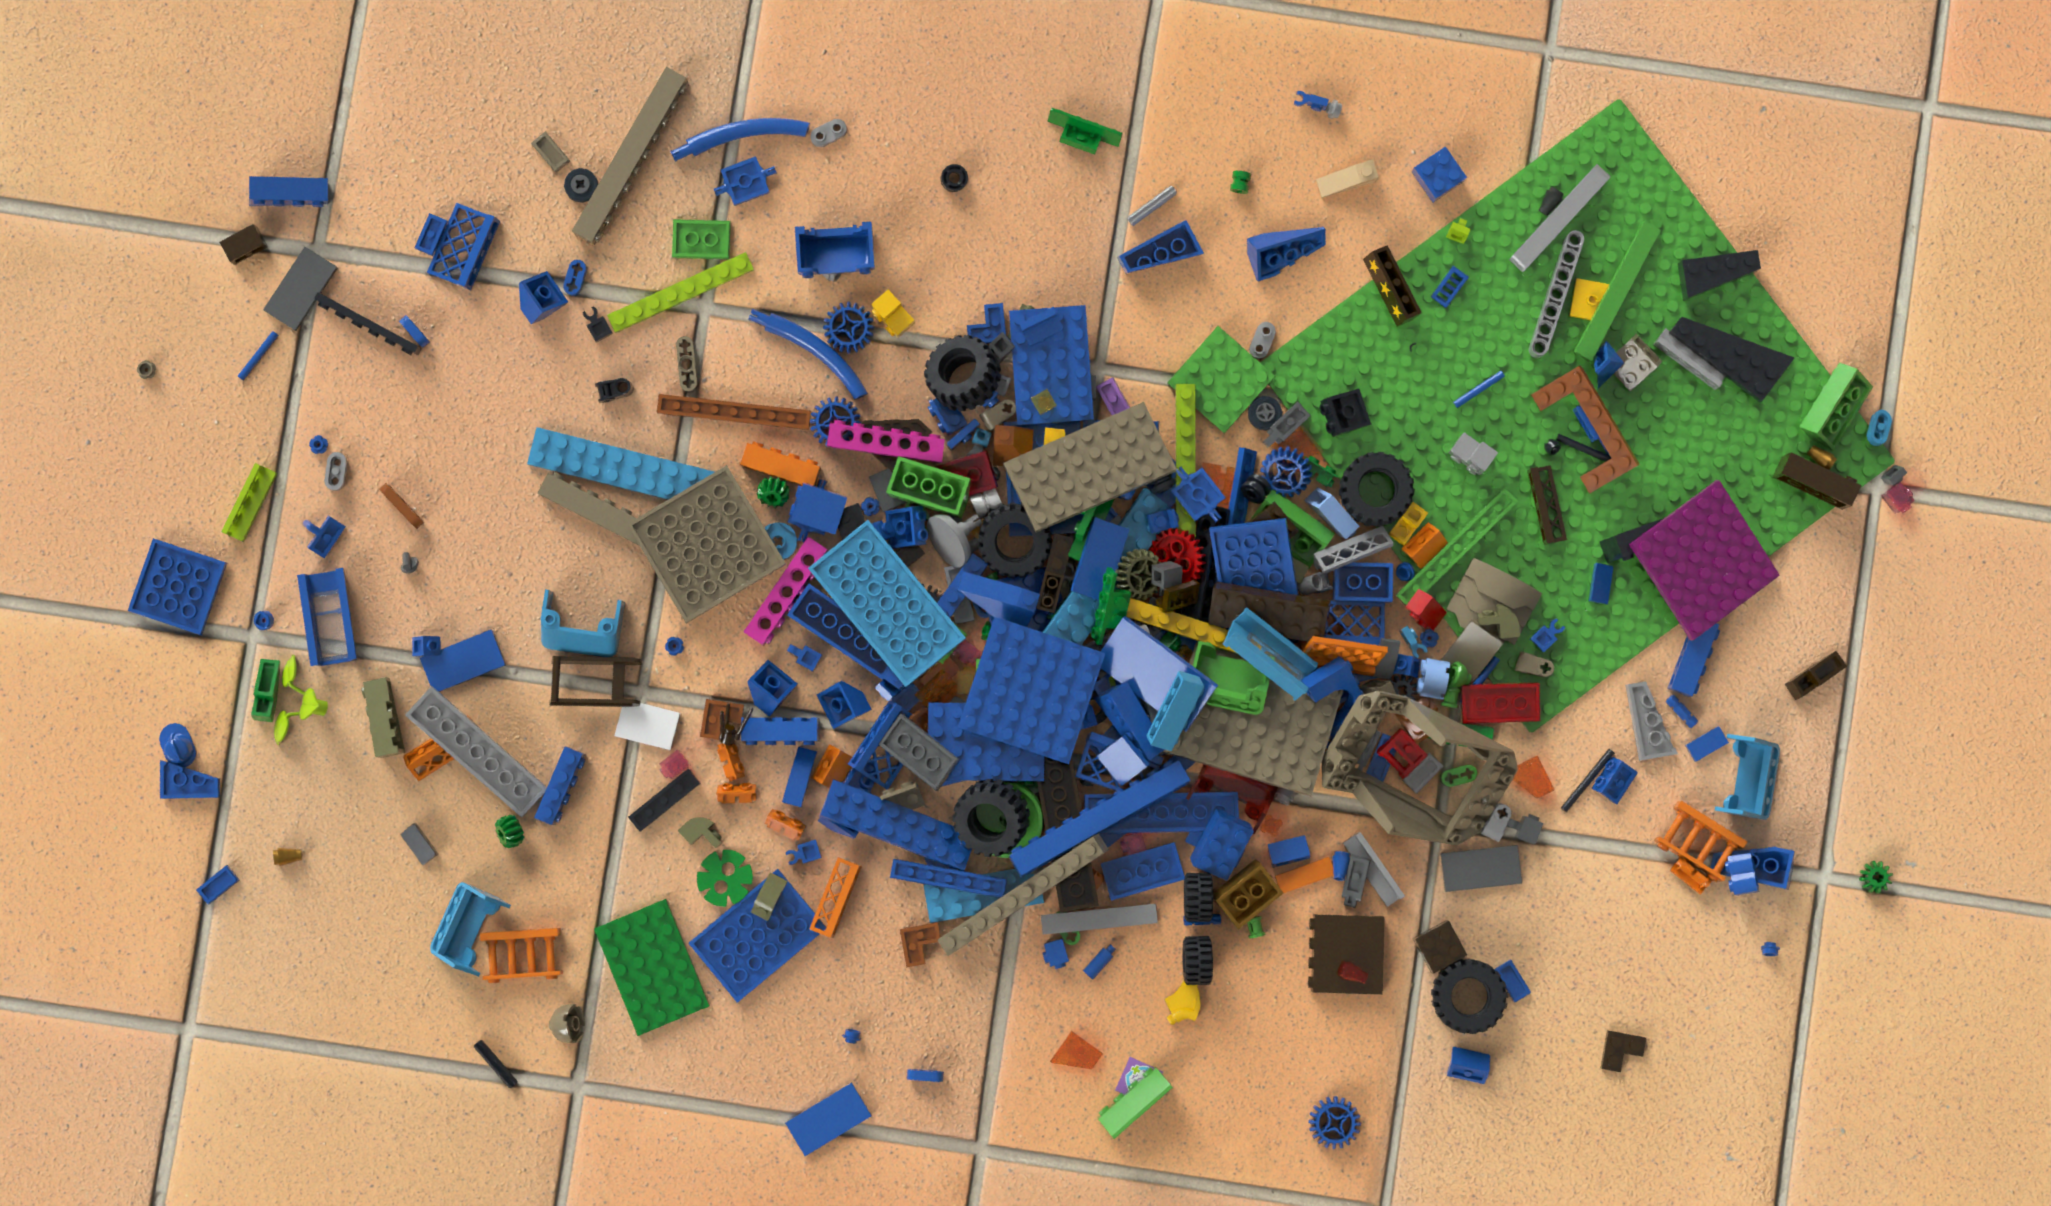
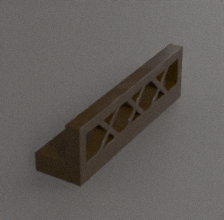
M1551 465L1530 468L1527 472L1543 544L1565 541L1567 537ZM1547 470L1548 480L1544 484L1541 482L1539 472ZM1545 488L1552 492L1553 497L1549 503L1545 501L1543 492ZM1549 507L1554 509L1557 514L1553 521L1549 519L1547 510ZM1553 525L1560 529L1561 537L1554 539L1552 533Z

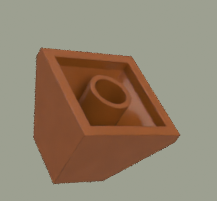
M995 425L993 466H1004V462L1032 451L1033 430L1016 426Z

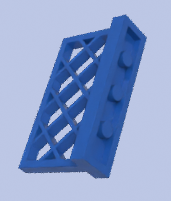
M456 203L427 273L471 291L500 224V220L495 216ZM460 209L466 211L468 218L461 221L458 220L457 215ZM477 217L485 218L483 224L476 228L473 219ZM470 221L473 229L463 233L461 225ZM458 227L461 235L451 238V229ZM474 233L476 240L468 245L465 237ZM463 239L465 247L456 251L453 242ZM450 244L453 253L444 256L442 250L444 246ZM467 251L469 257L461 263L458 254ZM455 256L458 264L449 268L446 260ZM443 261L446 270L439 273L435 272L436 264ZM460 268L461 275L459 280L453 279L450 272Z
M1330 600L1332 606L1330 607L1329 614L1336 621L1330 627L1327 626V633L1329 632L1331 635H1326V638L1379 645L1381 638H1385V603ZM1336 605H1340L1345 611L1339 618L1332 611ZM1354 606H1358L1363 611L1358 618L1350 612ZM1372 607H1379V616L1376 619L1368 612ZM1346 614L1354 620L1348 628L1341 621ZM1365 614L1372 621L1367 628L1359 622ZM1337 623L1345 630L1341 635H1336L1331 630ZM1355 624L1363 630L1359 636H1354L1350 631ZM1374 624L1379 629V637H1373L1368 632Z
M891 700L887 703L848 763L849 766L886 790L889 789L903 764L899 761L897 765L891 766L890 757L892 755L885 750V755L876 757L875 750L880 746V741L896 721L900 712H903L908 718L912 715ZM886 758L887 767L878 769L877 760ZM873 761L875 771H864L863 769L866 764ZM888 771L889 778L884 784L880 781L879 773Z
M1090 732L1087 735L1086 744L1075 777L1113 791L1122 789L1110 772L1111 781L1106 783L1101 780L1099 773L1107 769L1105 768L1097 772L1093 761L1098 758L1096 757L1091 760L1088 753L1089 747L1093 746L1098 749L1100 754L1102 750H1105L1116 740ZM1156 755L1147 761L1149 763L1148 767L1158 772L1163 757ZM1090 763L1094 774L1090 776L1081 774L1083 766ZM1141 771L1139 775L1141 779L1144 780L1145 777Z

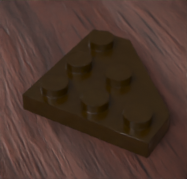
M919 419L865 420L862 423L865 424L864 428L872 429V426L884 427L883 431L890 432L891 428L901 429L904 434H910V431L921 432L924 437H929V434L933 433ZM864 433L861 439L865 444L872 442L870 434ZM883 436L881 444L885 447L890 446L891 439L888 436ZM901 439L900 447L908 449L910 442L907 439ZM871 453L893 473L898 457Z

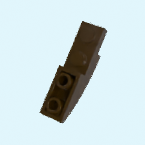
M1054 534L1036 609L1055 613L1069 558L1068 553L1073 542L1072 537Z

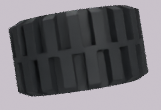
M1186 873L1184 878V917L1187 922H1210L1213 916L1212 876L1210 873Z
M1185 936L1183 940L1182 962L1183 977L1186 985H1210L1212 982L1213 950L1209 936Z

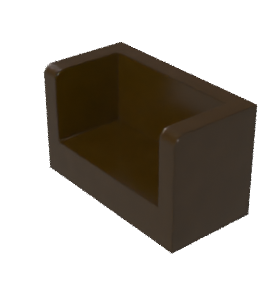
M254 224L219 242L229 261L234 265L268 247L258 227Z

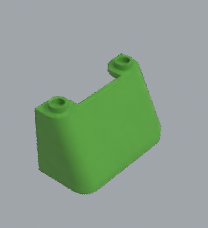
M1199 641L1193 667L1218 685L1206 704L1253 715L1262 713L1270 679L1249 662L1216 655V647L1209 642Z

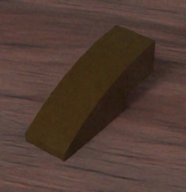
M1836 650L1785 683V686L1793 698L1797 700L1825 683L1846 668L1847 665Z

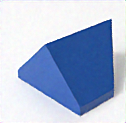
M1607 341L1597 350L1594 356L1598 389L1624 364Z

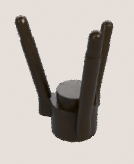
M727 703L725 721L724 712L720 711L719 740L721 743L731 745L735 740H739L740 734L753 712V708L749 709L736 732L735 727L729 725L730 704Z

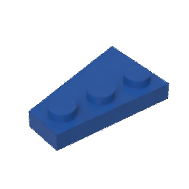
M160 760V799L220 798V778Z

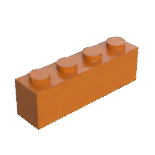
M755 441L752 444L747 443L740 463L742 467L775 478L779 477L781 480L800 486L803 485V482L816 486L821 467L817 466L818 462L807 459L805 462L799 460L800 456L791 453L786 456L781 454L782 451L771 447L768 450L763 448V444Z

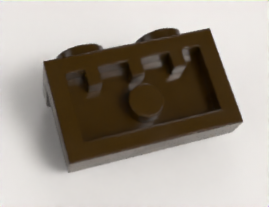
M1192 580L1165 588L1164 596L1156 599V604L1166 612L1195 604L1198 599L1200 583Z

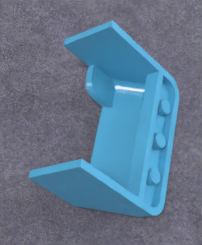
M545 589L541 613V642L545 648L599 657H613L617 654L625 608L624 601H617L615 619H602L598 624L597 632L560 627V615L556 611L551 610L553 592Z
M1727 734V738L1735 740L1733 752H1735L1737 757H1740L1734 795H1729L1725 798L1724 808L1715 806V810L1767 820L1771 812L1780 747L1776 743L1754 737Z
M459 883L431 942V953L451 967L479 977L480 972L472 968L476 962V953L471 949L486 914H495L499 910L500 905L509 909L511 905L499 897L470 884Z

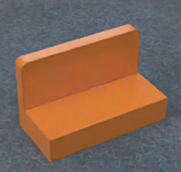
M1428 522L1401 549L1422 569L1448 542L1440 530Z
M829 744L811 778L830 788L833 779L843 782L851 768L848 763L852 756Z

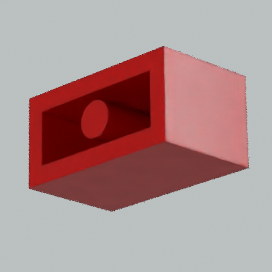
M1421 589L1417 590L1406 605L1407 610L1410 612L1409 616L1416 620L1420 627L1423 629L1428 627L1433 631L1447 613L1432 596Z

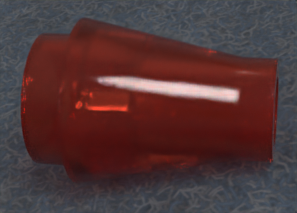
M1343 961L1338 969V976L1343 980L1364 984L1368 978V973L1362 971L1349 961Z

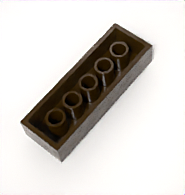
M1216 582L1212 593L1209 625L1230 628L1233 620L1247 607L1285 638L1309 642L1313 636L1326 638L1331 601Z

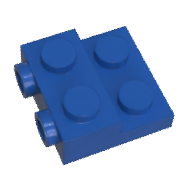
M923 506L885 511L886 522L892 523L895 537L888 539V544L892 549L926 545L928 532L925 530L926 512L923 510Z

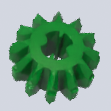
M772 476L769 479L764 478L758 485L757 498L760 499L761 504H767V507L773 506L775 509L777 506L783 507L789 499V486L786 485V481H780L779 477L777 479H774Z
M505 815L495 823L497 837L505 848H514L523 842L524 831L519 820L514 815Z
M1871 861L1870 865L1864 864L1866 871H1859L1860 874L1864 875V877L1859 878V881H1865L1862 887L1868 888L1870 893H1873L1874 890L1876 893H1881V888L1888 890L1886 883L1892 884L1888 877L1893 876V873H1887L1890 867H1883L1882 861L1878 863ZM1878 874L1879 879L1873 880V875Z

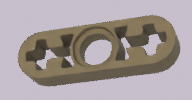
M683 336L676 342L680 386L686 392H693L698 386L695 348L691 338ZM683 341H687L690 344L687 347V353H692V356L684 355L681 357L680 354H684L683 347H680ZM685 359L692 361V367L688 370L682 368V362ZM693 372V375H689L690 380L694 381V384H691V388H688L687 385H684V382H687V376H682V373Z

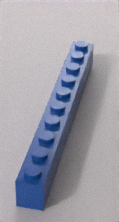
M1173 760L1163 765L1164 769L1158 772L1153 770L1146 775V779L1142 781L1138 779L1129 784L1130 788L1125 791L1120 789L1112 794L1114 797L1109 800L1104 798L1098 801L1093 809L1090 810L1088 807L1082 810L1077 818L1073 819L1070 817L1064 820L1061 827L1056 829L1054 826L1045 831V836L1032 838L1028 841L1029 845L1023 848L1020 845L1013 849L1009 858L1020 878L1072 850L1075 845L1090 839L1098 833L1104 832L1189 784L1190 779L1179 760L1175 763Z

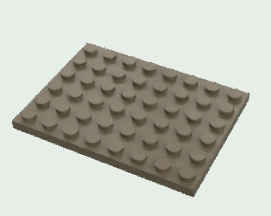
M1197 642L1195 644L1193 654L1189 663L1192 666L1198 646ZM1216 649V655L1246 661L1238 654ZM1287 670L1294 677H1297V674L1293 671ZM1270 680L1262 713L1253 715L1206 704L1187 732L1182 730L1179 741L1174 745L1172 751L1164 750L1162 752L1311 797L1343 690H1336L1316 703L1307 693L1294 701L1292 695Z

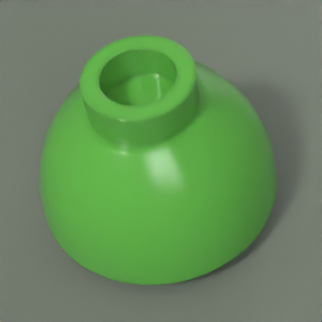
M1458 661L1454 662L1447 671L1449 673L1448 687L1458 688L1464 684L1468 685L1471 681V674Z

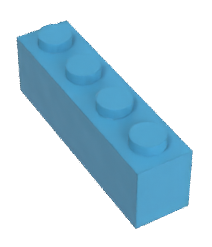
M1178 671L1146 735L1152 746L1172 751L1174 745L1178 743L1182 730L1187 726L1190 714L1195 710L1199 696L1204 692V684L1199 676Z

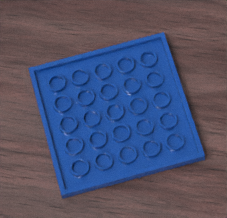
M994 617L958 728L1069 764L1105 653Z

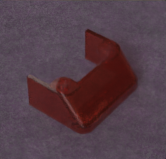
M1202 764L1186 799L1189 800L1195 789L1203 793L1209 792L1212 787L1222 792H1238V800L1246 804L1244 809L1246 815L1256 821L1253 827V834H1255L1269 810L1278 787Z

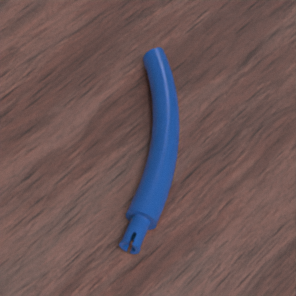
M758 118L737 121L709 129L686 139L687 144L670 152L675 162L690 154H693L695 157L718 145L750 136L786 134L806 137L810 123L784 118Z
M752 309L749 321L765 326V331L785 338L817 357L841 380L854 400L868 394L862 382L846 361L819 337L798 324L771 313L768 316Z

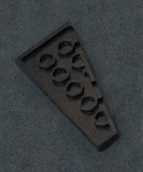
M1684 317L1679 318L1669 334L1759 403L1764 400L1794 359L1792 356Z

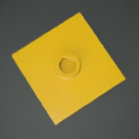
M1576 278L1569 317L1591 320L1609 284Z

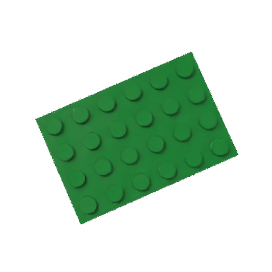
M667 899L594 928L637 1036L710 1006Z

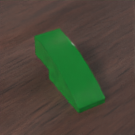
M260 659L253 693L255 697L251 712L253 720L273 722L279 687V660Z

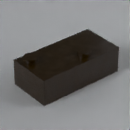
M1792 452L1781 457L1773 475V478L1841 510L1853 505L1861 488L1856 479L1849 476L1845 478Z

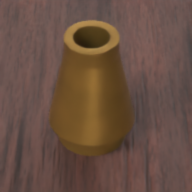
M1815 445L1807 453L1819 466L1828 470L1831 469L1837 460L1834 454Z
M278 848L273 850L274 865L283 866L301 861V849Z

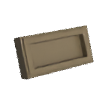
M546 131L531 143L555 173L570 162Z

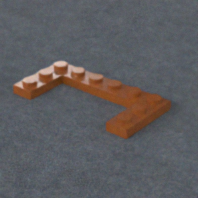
M1580 365L1531 394L1540 411L1572 392L1612 458L1580 477L1590 494L1640 464Z

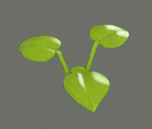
M292 655L283 669L282 685L283 687L289 685L292 689L303 694V703L300 712L286 714V711L282 710L277 716L274 724V738L277 745H280L279 743L287 734L289 727L288 719L291 716H300L301 720H305L312 714L324 716L328 709V702L316 699L312 688H308L305 692L293 684L296 676L295 655Z

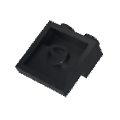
M1360 389L1327 397L1320 401L1319 409L1321 414L1326 417V430L1328 433H1331L1332 437L1372 425Z

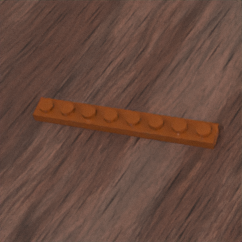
M659 394L657 414L809 430L811 410Z

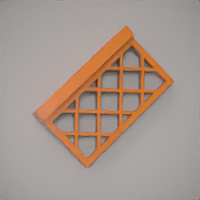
M1313 636L1306 645H1301L1299 648L1318 663L1317 668H1321L1340 656L1344 661L1348 660L1354 669L1351 671L1352 673L1374 676L1375 667L1388 652V647L1317 636Z

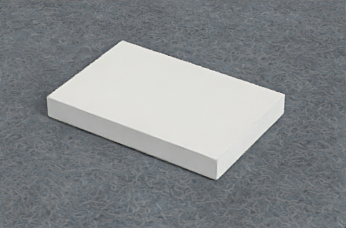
M643 703L637 707H622L614 736L671 750L680 713Z

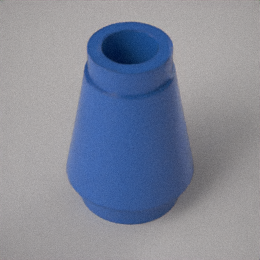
M1336 851L1334 856H1332L1333 879L1345 881L1350 862V853Z

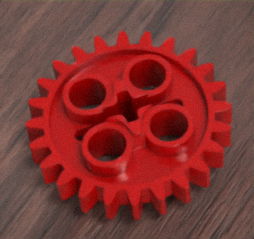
M1172 528L1169 531L1165 530L1162 531V534L1156 535L1157 540H1152L1154 547H1150L1149 550L1154 553L1153 555L1159 557L1158 561L1161 563L1172 561L1181 565L1183 571L1182 583L1200 579L1201 576L1198 572H1204L1201 565L1206 564V562L1201 560L1206 554L1200 553L1204 547L1197 546L1200 540H1193L1195 535H1188V530L1182 531V528L1176 530ZM1179 543L1182 545L1181 551L1179 550ZM1164 550L1166 552V558H1164L1163 556ZM1186 561L1189 562V568L1186 567Z

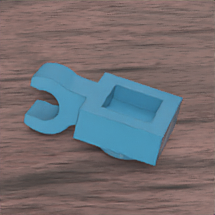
M1406 626L1399 630L1408 647L1411 648L1414 657H1419L1417 654L1418 648H1421L1424 653L1428 652L1425 645L1417 643L1416 638L1418 636L1413 628L1409 629Z

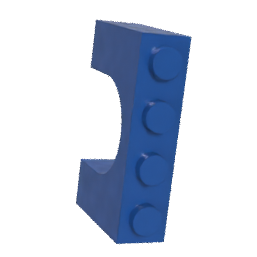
M1340 656L1301 679V682L1308 687L1307 695L1315 703L1336 690L1347 691L1346 702L1335 716L1329 736L1331 742L1358 696L1364 694L1358 687L1360 683L1357 677L1351 672L1354 670L1348 660L1344 661Z

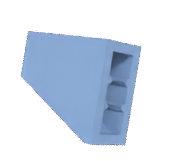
M1318 487L1304 500L1344 539L1352 537L1360 527L1333 495Z

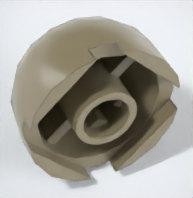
M567 1004L556 1009L549 1021V1028L554 1037L564 1043H578L581 1041L584 1032H581V1025L585 1026V1019L580 1006L576 1007V1004Z

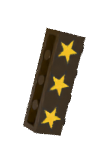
M1388 245L1372 251L1363 259L1397 327L1412 321L1422 313Z

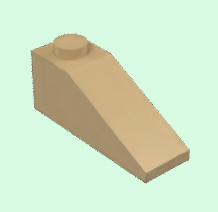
M1369 160L1316 179L1321 198L1375 183L1379 177L1374 161Z

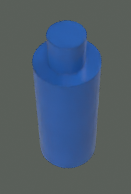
M1111 944L1106 949L1103 947L1083 971L1091 979H1094L1114 957L1111 954L1116 949Z

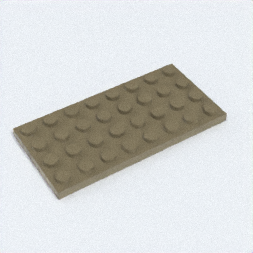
M1144 402L1003 463L1036 533L1177 470Z

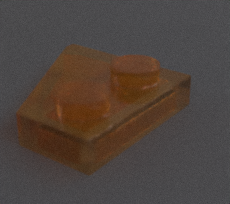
M1303 424L1280 444L1274 442L1270 446L1273 450L1277 451L1279 447H1282L1284 451L1287 447H1290L1291 452L1297 448V454L1304 453L1303 457L1323 453V450Z
M1538 756L1517 765L1518 771L1513 781L1527 790L1536 799L1555 790Z
M1071 1030L1050 1062L1093 1069L1103 1053Z

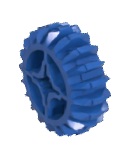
M847 302V307L845 308L843 303H840L841 309L838 310L836 306L833 307L834 314L828 311L827 314L831 319L824 318V322L829 324L823 326L824 330H829L824 333V336H831L827 341L828 344L835 342L833 344L834 349L840 345V352H843L845 347L848 354L851 353L852 347H854L855 352H858L857 346L860 345L864 349L865 346L862 342L865 341L869 344L870 340L867 336H874L872 332H869V330L875 329L874 325H869L874 320L873 318L867 319L870 315L869 311L863 314L864 306L858 310V303H855L853 308H851L850 302ZM847 313L856 314L859 317H861L862 320L852 321L849 319ZM842 315L843 323L836 329H833L836 319ZM846 319L848 320V323H850V325H854L851 328L852 336H850V333L847 331V329L844 330L847 324ZM865 326L862 336L856 340V330ZM845 334L849 337L850 342H843L835 335Z
M829 397L827 398L829 404L825 405V402L822 400L820 401L823 406L822 408L817 405L815 406L818 414L815 412L811 413L816 419H811L810 423L816 424V426H812L810 429L811 431H818L813 436L815 438L821 436L819 439L820 444L828 439V436L822 432V429H829V425L833 422L832 419H834L833 414L837 420L845 421L846 424L851 421V426H853V423L862 424L860 421H856V419L861 418V415H854L858 410L857 407L850 409L853 405L851 401L845 405V398L839 403V398L835 397V402L832 403ZM835 408L844 409L850 416H838ZM829 410L830 418L820 424L822 415ZM848 431L842 437L844 440L850 441L848 438H853V434L851 431Z
M1279 447L1278 451L1274 449L1271 454L1266 455V460L1262 462L1264 467L1260 469V472L1264 473L1262 477L1271 485V491L1274 489L1276 494L1282 493L1283 497H1286L1287 494L1290 497H1294L1295 493L1300 495L1301 490L1305 491L1306 485H1309L1311 482L1309 478L1312 476V472L1309 470H1311L1312 465H1306L1309 458L1303 459L1304 453L1298 455L1297 448L1291 452L1290 447H1287L1285 451L1282 447ZM1274 462L1277 464L1276 468L1278 469L1276 475H1273L1272 472ZM1297 469L1300 470L1301 474L1299 482L1296 481L1295 476ZM1284 470H1285V472H1286V470H1287V471H1291V472L1289 473V475H1288V473H1287V474H1285V473L1282 474V472H1283Z
M1334 1096L1333 1102H1331V1099L1326 1097L1327 1104L1320 1100L1321 1108H1318L1316 1105L1313 1106L1317 1113L1310 1112V1115L1315 1117V1119L1308 1120V1123L1314 1124L1309 1130L1316 1131L1312 1135L1314 1139L1320 1136L1317 1141L1319 1144L1325 1140V1148H1328L1329 1144L1332 1143V1149H1336V1143H1338L1342 1149V1142L1345 1141L1348 1146L1351 1144L1348 1140L1349 1137L1356 1140L1352 1133L1359 1134L1360 1130L1355 1128V1126H1361V1122L1355 1121V1119L1360 1118V1115H1353L1357 1108L1349 1109L1352 1105L1350 1101L1344 1105L1345 1098L1342 1097L1340 1102H1338V1097ZM1340 1107L1346 1110V1112L1334 1115L1329 1108ZM1324 1112L1327 1116V1122L1320 1129L1319 1120ZM1329 1115H1331V1117L1335 1120L1339 1119V1122L1337 1123L1339 1124L1338 1127L1340 1131L1334 1125L1330 1126V1123H1332V1119ZM1350 1117V1126L1345 1133L1342 1125L1347 1120L1346 1118ZM1335 1130L1340 1137L1329 1138L1323 1134Z

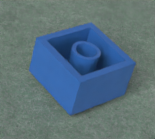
M1446 146L1412 170V174L1433 203L1462 184L1467 178Z

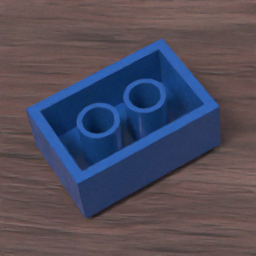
M1353 562L1333 570V601L1393 602V563Z
M1216 808L1190 856L1192 865L1227 881L1254 832L1251 824Z

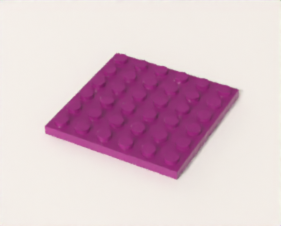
M1715 480L1629 544L1690 640H1695L1780 576L1720 480Z

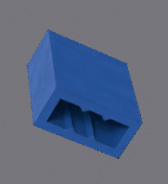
M804 482L802 486L798 485L795 494L798 500L796 505L792 504L789 515H792L791 520L835 535L847 497Z

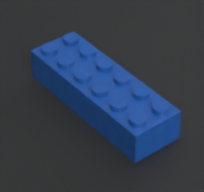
M808 583L787 616L884 680L883 678L890 669L837 603Z

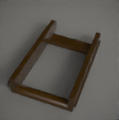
M552 656V686L549 705L588 707L640 706L641 701L624 699L625 665H642L643 660L628 657ZM560 664L613 665L612 699L559 698Z

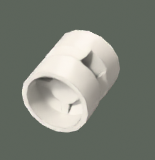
M995 488L984 491L983 494L977 493L969 496L979 519L989 515V511L996 510L1000 505H1003Z

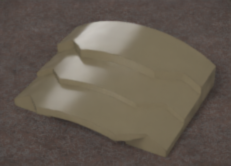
M1472 558L1446 610L1454 613L1459 626L1465 629L1472 619L1477 621V614L1482 613L1484 610H1494L1496 612V604L1504 605L1518 618L1521 634L1542 593L1519 579L1485 562ZM1497 624L1483 625L1497 635ZM1518 637L1502 638V640L1515 645Z

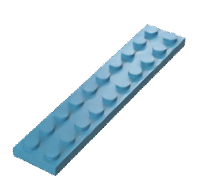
M536 427L527 462L531 466L667 500L714 473V471Z
M1147 488L1141 491L1118 524L1121 527L1130 529L1122 556H1126V552H1132L1134 549H1146L1148 551L1152 545V540L1155 541L1156 535L1160 532H1150L1146 515L1164 509H1172ZM1119 581L1115 582L1114 589L1120 590V588L1116 586L1119 583ZM1071 591L1043 633L1082 645L1095 626V612L1099 607V601Z

